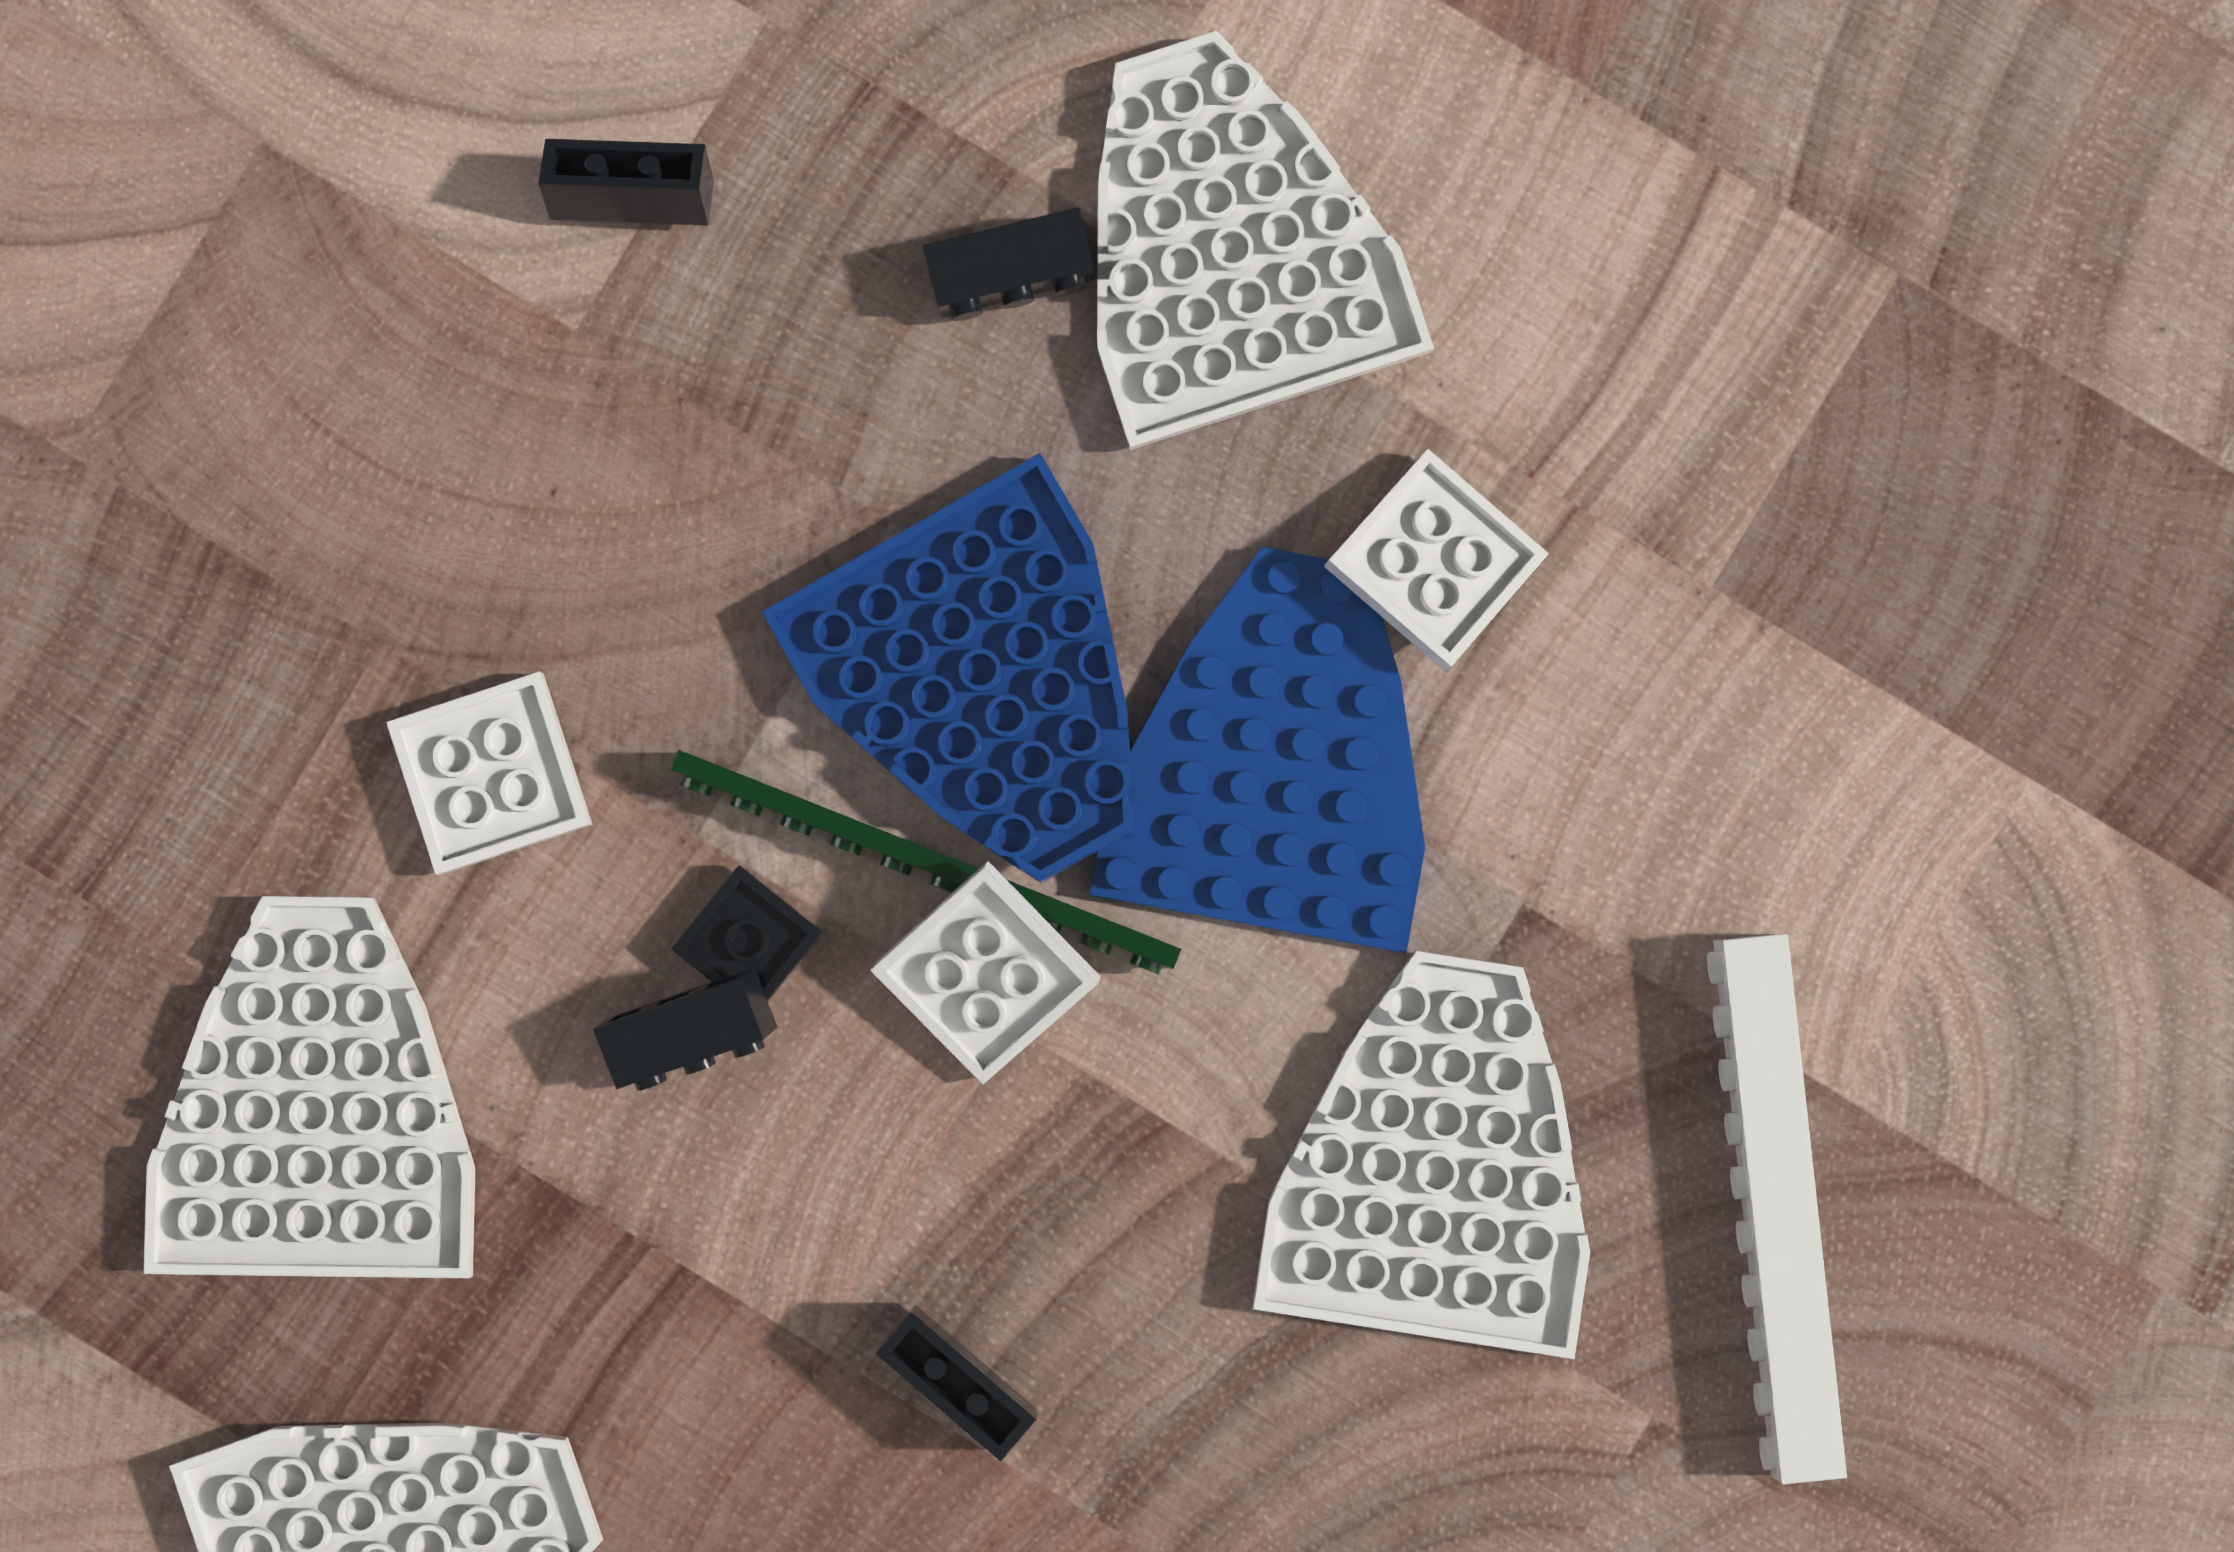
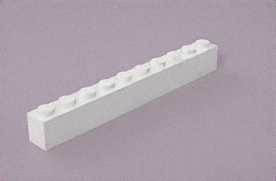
M1788 934L1713 940L1714 952H1708L1707 969L1711 984H1718L1720 1005L1713 1007V1024L1717 1038L1724 1037L1726 1059L1719 1060L1718 1068L1723 1092L1730 1091L1732 1113H1725L1724 1126L1727 1142L1729 1145H1735L1737 1167H1731L1730 1182L1734 1199H1741L1743 1220L1736 1222V1237L1740 1253H1747L1749 1274L1742 1275V1293L1746 1307H1753L1755 1328L1748 1329L1747 1338L1751 1360L1753 1362L1759 1361L1761 1383H1754L1753 1395L1758 1416H1765L1767 1437H1760L1759 1439L1761 1463L1763 1469L1770 1470L1771 1476L1782 1485L1847 1478Z

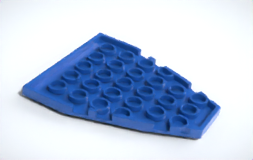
M1041 453L762 611L763 616L801 683L818 709L942 819L1040 884L1134 831L1128 711L1094 544Z
M1262 547L1192 639L1130 751L1134 831L1098 851L1090 891L1091 896L1407 953L1425 853V842L1402 684L1383 618L1324 567L1329 559Z

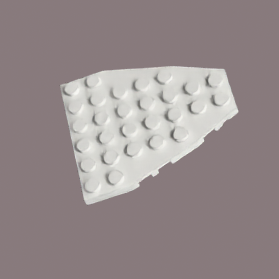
M1217 30L1115 64L1105 141L1098 177L1097 351L1130 450L1426 355L1434 350L1401 247L1392 235H1387L1370 212V206L1361 194L1357 195L1340 172V166L1301 114L1288 101L1284 102L1263 82V76L1250 63L1243 62L1235 54L1234 47Z
M262 896L250 918L251 925L245 936L239 938L231 954L233 959L218 986H214L204 1005L182 1069H185L175 1099L170 1100L164 1117L167 1118L158 1146L152 1149L147 1163L144 1274L400 1278L472 1277L475 1165L426 1006L375 898Z
M1421 951L1413 952L1346 1047L1268 1200L1252 1305L1254 1310L1575 1359L1590 1247L1580 1207L1581 1196L1573 1167L1572 1145L1561 1082L1543 1036L1544 1030L1538 1012L1535 1011L1530 996L1531 990L1523 967Z
M450 1422L276 1426L178 1461L169 1466L198 1552H592L603 1541L568 1437Z

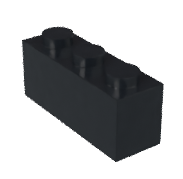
M545 139L538 184L550 220L708 226L714 179L705 144Z
M1079 207L923 245L940 317L951 315L953 321H962L983 314L982 307L1003 302L1004 308L1024 306L1035 301L1034 294L1055 290L1057 296L1073 294L1084 290L1087 287V281L1095 280L1094 266Z
M753 967L611 1016L596 1026L593 1031L615 1088L619 1089L635 1084L637 1091H642L668 1079L666 1073L683 1067L685 1074L688 1075L716 1064L714 1056L729 1051L733 1052L735 1058L754 1053L765 1047L763 1040L777 1028V1024L756 969Z
M917 1305L913 1306L876 1352L877 1356L1000 1462L1037 1420L1038 1410Z

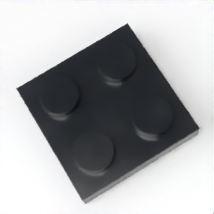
M738 865L671 950L711 982L755 967L769 1002L824 932L743 866Z

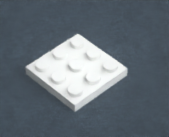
M1427 449L1333 554L1324 567L1443 671L1447 672L1549 553L1432 451Z
M540 671L386 722L435 875H443L593 825L544 673Z
M989 861L876 961L870 970L982 1084L986 1083L1099 983L1101 977Z

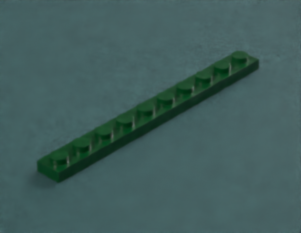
M678 750L670 769L684 775L680 783L681 786L709 797L713 788H718L733 794L730 805L759 817L763 807L783 814L780 825L810 836L814 826L833 834L830 845L860 856L863 846L883 854L880 865L908 876L913 866L933 874L929 884L951 893L979 869L681 750ZM1007 880L1059 934L1064 925L1083 933L1080 944L1109 955L1113 945L1132 952L1130 964L1158 975L1163 965L1174 969L1181 948Z

